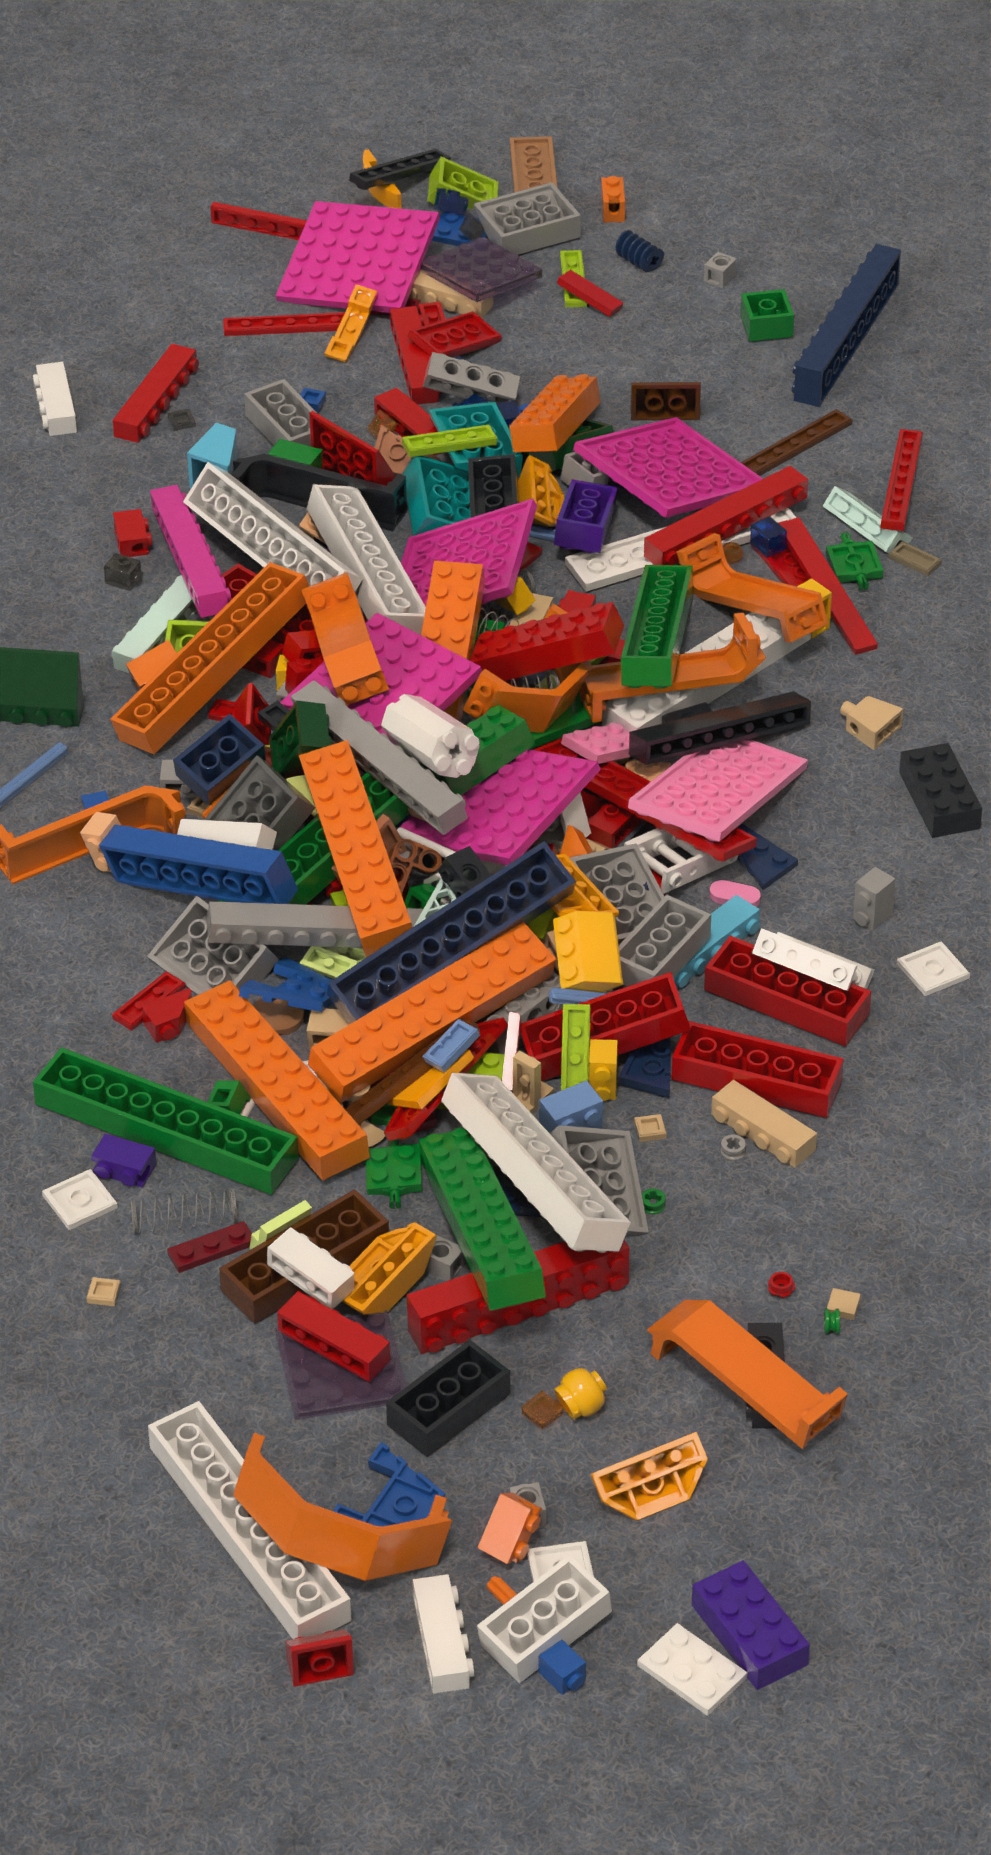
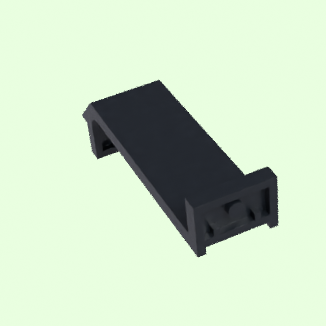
M268 454L233 460L231 475L260 498L268 497L307 508L313 484L351 486L359 489L381 529L393 532L407 513L406 476L397 474L393 481L385 486Z

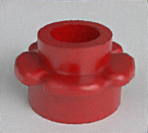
M776 1272L768 1281V1291L773 1296L788 1297L795 1290L793 1278L786 1272Z

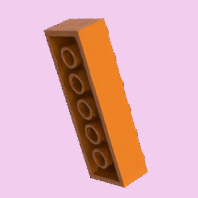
M587 374L567 378L566 375L555 376L509 425L513 452L558 451L601 403L597 377H589Z

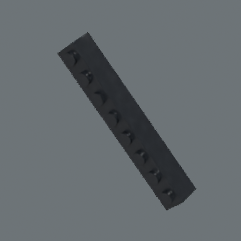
M792 691L629 732V755L641 763L649 765L810 724L811 701Z

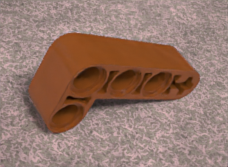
M410 839L396 842L388 855L392 869L399 871L401 876L399 882H397L401 895L411 869L422 874H429L439 869L442 862L441 856L436 850ZM400 845H405L409 848L410 855L408 858H402L399 855L398 848ZM424 855L432 857L434 861L432 868H426L423 865L422 858Z

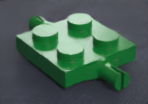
M845 532L840 535L843 543L826 546L828 562L840 583L857 581L859 589L863 590L864 587V590L869 587L868 579L883 578L884 570L873 541H852L850 533L846 532L845 535Z
M399 1139L388 1141V1147L369 1149L370 1158L366 1159L367 1195L388 1196L389 1207L395 1209L396 1203V1208L399 1209L401 1207V1195L423 1191L422 1160L419 1144L399 1145Z

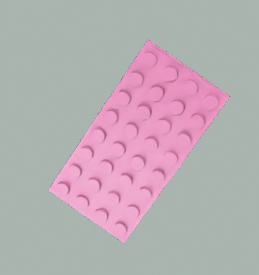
M751 739L685 755L629 799L628 808L637 811L642 816H651L659 819L664 824H672L681 827L686 832L697 833L705 836L708 840L720 842L805 771L808 760Z

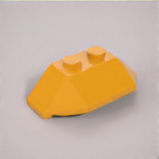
M529 455L518 479L519 503L534 499L537 509L532 524L556 527L557 517L564 501V494L557 480L551 474L552 470L549 464Z
M566 854L556 855L574 878L576 884L573 894L552 907L554 912L558 916L574 911L608 912L618 917L619 911Z
M414 1222L407 1225L406 1228L395 1229L377 1236L349 1266L355 1273L354 1291L343 1300V1303L364 1315L389 1312L425 1273L437 1239L436 1234Z
M694 1432L590 1475L602 1503L634 1520H639L689 1500L708 1458L697 1432Z

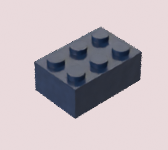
M228 714L177 756L173 762L176 776L210 806L234 784L257 755L264 761H266L264 744L231 714Z

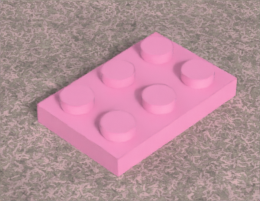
M610 723L601 727L594 726L592 729L583 731L575 730L573 733L564 734L562 737V745L588 760L598 761V764L631 757L629 755V731L625 730L618 723Z

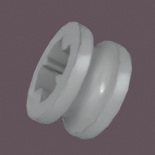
M739 1135L725 1136L721 1141V1154L729 1160L742 1158L745 1155V1140Z

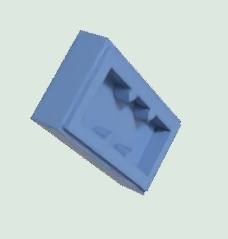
M458 1019L423 1055L425 1062L445 1072L480 1036L478 1029Z

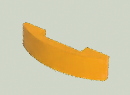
M369 149L364 150L363 169L377 165V160ZM394 183L368 189L372 196L385 206L402 209L401 193Z
M355 285L344 317L325 351L326 357L347 362L365 328L377 291Z

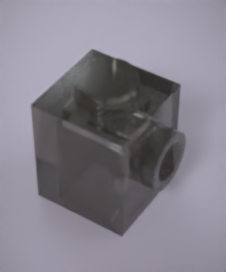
M115 553L104 566L105 584L131 591L143 579L140 560Z

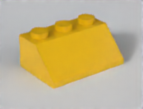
M574 911L553 919L561 988L604 992L623 985L616 922L613 913Z

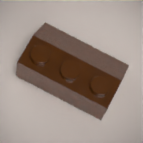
M632 382L630 395L631 421L667 420L675 417L680 420H700L701 382Z

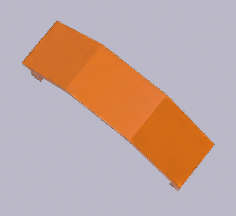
M553 604L545 618L553 614L561 615L567 612ZM590 661L555 668V673L560 682V685L555 689L514 687L484 669L480 673L463 711L478 719L487 710L499 704L525 719L530 732L544 733L573 704L591 669Z
M257 1433L253 1434L233 1496L285 1554L364 1581L438 1564L453 1521L447 1518L449 1512L443 1510L447 1498L435 1495L429 1515L424 1519L389 1526H375L310 1504L302 1499L261 1455L260 1452L265 1436Z

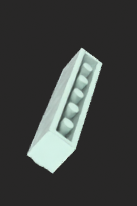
M182 575L175 579V582L168 590L164 591L161 598L151 606L144 617H141L135 627L128 631L125 638L113 648L112 658L115 669L129 673L126 666L128 662L165 642L168 620L189 621L197 612Z

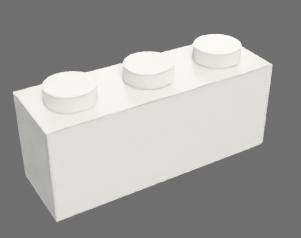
M291 1227L268 1246L267 1265L326 1307L334 1309L354 1291L355 1273L348 1265L337 1261L327 1250L319 1248L306 1235L298 1233Z

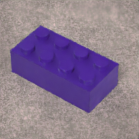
M572 479L557 517L554 545L567 550H583L589 554L601 553L615 513L618 487Z
M744 1560L692 1584V1607L735 1663L747 1672V1678L756 1690L809 1665V1642Z

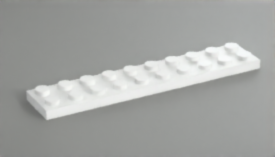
M786 508L722 540L723 550L748 543L752 537L778 530V522L796 517L789 508ZM663 528L603 545L601 553L589 554L583 551L565 557V565L586 592L642 575L645 565H654L644 557V538Z

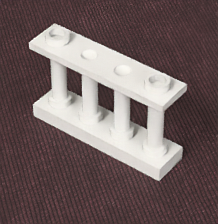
M658 828L624 843V846L637 843L649 868L662 876L661 890L663 894L731 864L738 858L737 855L724 862L718 861L708 853L697 850L693 845L679 840L669 832ZM680 846L694 857L686 860L672 849ZM661 854L675 865L667 868L653 857Z
M762 928L752 952L846 991L849 990L851 983L867 989L875 970L781 932L775 934Z

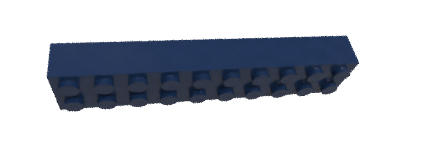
M876 244L872 251H868L864 263H860L856 275H852L848 287H844L841 298L835 301L833 310L827 313L825 322L819 325L817 334L811 337L808 348L803 349L800 360L794 363L793 374H795V380L792 385L794 401L816 407L821 406L898 287L901 259L900 249Z
M543 841L328 983L327 995L347 1022L351 1024L522 922L525 924L529 923L573 894L576 881L547 843Z

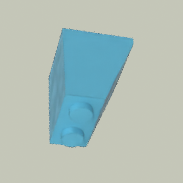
M215 423L187 452L190 489L207 462L231 474L233 471V460L238 459L236 429Z

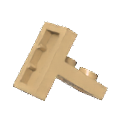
M518 1051L513 1056V1094L533 1114L539 1109V1099L554 1094V1088L541 1081V1062L532 1056Z

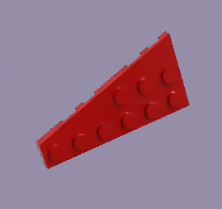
M504 1017L477 1024L480 1029V1036L466 1049L471 1051L474 1058L460 1073L466 1074L508 1027ZM447 1085L423 1109L398 1106L384 1131L388 1141L403 1140L412 1136L442 1102L441 1100Z

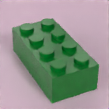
M499 704L490 708L477 720L467 724V727L472 729L474 735L479 739L480 746L471 771L467 775H460L457 778L442 776L437 773L435 775L439 782L444 781L455 795L457 793L460 795L464 794L535 745L526 720Z

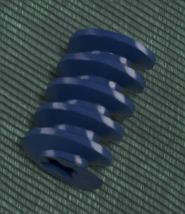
M631 230L622 232L616 241L615 249L617 255L646 273L657 269L664 259L663 250L645 241L639 235L633 234Z

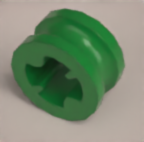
M652 1188L642 1193L644 1210L647 1214H658L665 1209L666 1197L661 1190ZM650 1199H655L656 1203H650Z
M828 1308L824 1309L825 1334H829L830 1331L839 1334V1308H835L833 1312L829 1311Z

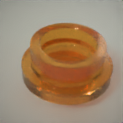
M728 542L723 545L727 563H736L743 558V551L739 544Z

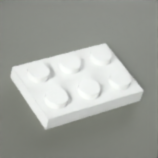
M678 1623L645 1652L637 1662L638 1667L707 1716L747 1679V1672Z

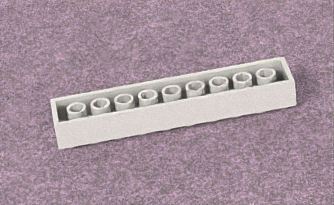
M207 462L183 501L263 567L271 562L304 574L309 586L347 572L353 589L356 591L363 580L235 477Z
M313 484L307 510L331 554L363 579L355 594L367 619L369 620L376 613H379L421 635L426 607L359 489L351 486Z
M754 612L745 615L747 620L752 622L755 634H758L760 637V648L766 659L742 682L809 641L811 633L792 643L784 641L779 619ZM734 623L686 653L726 647L733 638ZM742 682L610 699L605 703L606 710L602 711V725L618 723L629 732L662 724V716L704 702L709 704Z
M452 1073L442 1097V1103L458 1119L462 1127L474 1137L475 1142L481 1145L488 1153L487 1155L498 1164L501 1171L513 1181L514 1186L520 1189L527 1197V1200L537 1208L540 1215L553 1226L554 1231L561 1235L568 1243V1247L579 1252L583 1250H595L601 1253L619 1251L631 1222L497 1076Z
M199 1401L148 1425L150 1449L292 1639L333 1631L351 1621L350 1598L326 1567L285 1554L233 1496L244 1459Z

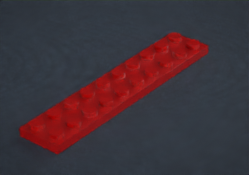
M562 738L533 749L540 752L586 759L562 745ZM613 761L600 763L601 770L584 787L593 791L599 797L615 803L619 808L630 811L636 817L654 824L656 828L665 830L674 835L675 838L693 845L695 849L708 853L718 861L724 862L756 847L757 838L737 827L720 842L711 841L700 834L686 832L681 827L664 824L659 819L651 816H642L637 811L629 809V799L651 781Z

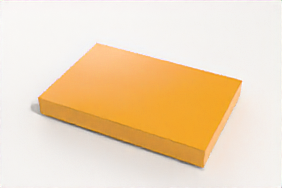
M466 1050L445 1072L433 1067L387 1104L423 1109L448 1084L451 1074L460 1073L473 1060L474 1056L470 1050Z

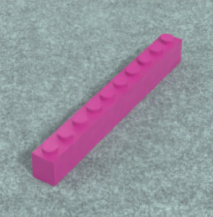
M178 485L150 490L154 515L200 618L218 614L232 600L229 588H226L224 577H221L219 566H216L214 555H211L209 544L206 545L205 536L201 534L200 525L196 523L195 514L183 502L186 498L185 493L180 492Z

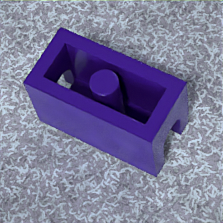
M104 1134L91 1155V1161L96 1162L92 1171L100 1178H111L121 1181L127 1186L134 1185L143 1188L156 1167L155 1148Z

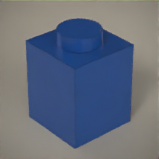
M560 1640L539 1655L538 1672L561 1695H564L569 1690L575 1691L583 1685L586 1679V1662L566 1642Z

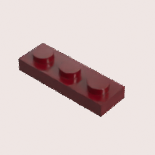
M245 1221L167 1248V1253L178 1273L249 1248L252 1233Z

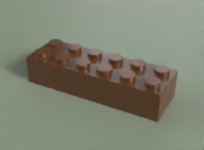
M354 1189L290 1227L298 1233L306 1235L319 1248L327 1250L340 1263L350 1266L377 1236L389 1232V1221ZM289 1228L219 1268L221 1291L254 1324L281 1309L298 1291L306 1294L301 1288L267 1265L268 1246Z

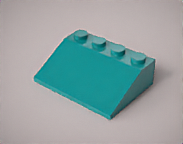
M495 402L429 409V415L438 432L490 425L497 437V445L448 452L456 468L469 471L468 459L515 454L518 478L520 477L523 455L521 452H513L510 430Z
M425 456L412 457L402 475L406 476L407 503L413 536L469 519V471Z

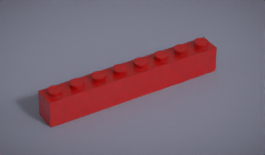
M788 466L645 537L644 557L654 565H675L679 563L677 551L714 533L719 534L722 541L806 499L808 496V478L792 466Z

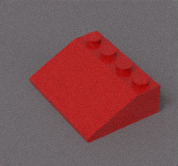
M311 411L309 413L311 447L322 449L324 470L385 486L393 481L396 476L379 450L316 412Z

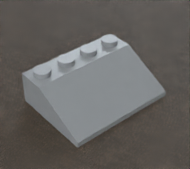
M552 182L474 203V209L491 246L501 259L581 237V215Z
M637 843L570 857L575 865L619 911L618 917H615L618 946L665 897ZM646 881L649 891L645 890V887L643 886V884H645Z
M198 896L193 899L147 956L164 970L184 981L186 986L197 995L229 980L240 991V986L249 980L261 982L274 967L275 963L279 961L263 944L208 943L206 919L209 904Z
M562 1125L555 1128L550 1135L631 1222L625 1236L648 1234L649 1231L630 1131Z

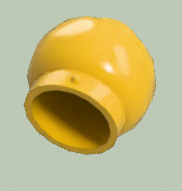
M576 1368L562 1377L560 1385L554 1388V1393L569 1416L576 1420L581 1416H592L602 1408L605 1402L603 1392L607 1390V1387L595 1370L590 1373L584 1368Z

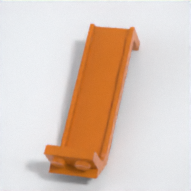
M711 534L677 551L680 565H693L694 595L700 599L779 619L785 642L792 643L828 624L820 592L734 571L726 561L719 534Z
M343 573L301 589L310 611L321 652L337 696L347 706L389 690L348 573Z
M735 613L731 642L721 649L679 654L672 686L664 689H657L653 686H642L640 688L622 686L621 662L592 665L580 688L579 696L592 723L602 721V711L606 710L605 700L739 683L766 659V656L760 648V637L758 634H755L752 622L747 620L744 613Z
M145 785L16 838L12 832H7L3 825L0 824V869L12 884H16L89 854L90 852L80 832L95 812L116 815L122 826L177 834L180 821L186 816L185 808L181 803L180 791Z
M684 1300L647 1329L653 1335L650 1354L659 1361L679 1345L801 1449H804L811 1439L834 1420L837 1421L841 1418L848 1393L838 1387L831 1394L827 1392L823 1395L710 1300Z

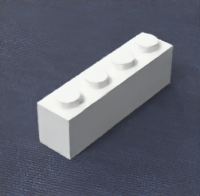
M63 362L36 365L37 374L33 375L34 388H36L37 401L39 402L40 415H42L43 429L48 428L49 436L77 433L75 412Z
M181 819L177 835L273 850L277 834L276 831L262 823Z
M449 1574L413 1579V1598L433 1694L468 1689L469 1677H474L472 1658L466 1659L465 1655L466 1652H469L467 1634H461L460 1628H464L462 1610H456L455 1604H459L457 1587L451 1586Z

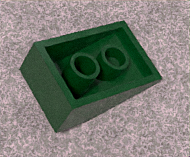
M297 700L270 735L272 768L285 779L303 770L299 755L332 745V739L328 734L329 715L326 714L325 704Z

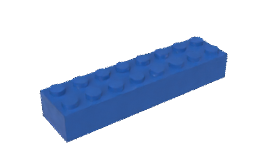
M116 824L99 844L115 880L123 884L240 903L288 904L298 891L282 851Z

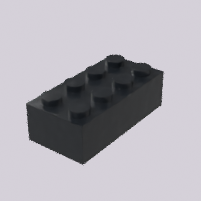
M515 454L468 459L470 518L519 503Z
M949 743L901 751L899 773L932 838L980 829L982 806Z
M469 1339L386 1402L387 1425L428 1457L510 1394V1370Z

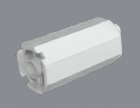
M403 694L399 697L401 700L397 703L392 702L386 707L381 726L387 733L391 743L395 746L399 745L405 753L414 757L438 775L457 778L460 775H467L471 771L480 747L479 739L474 735L472 729L419 696Z

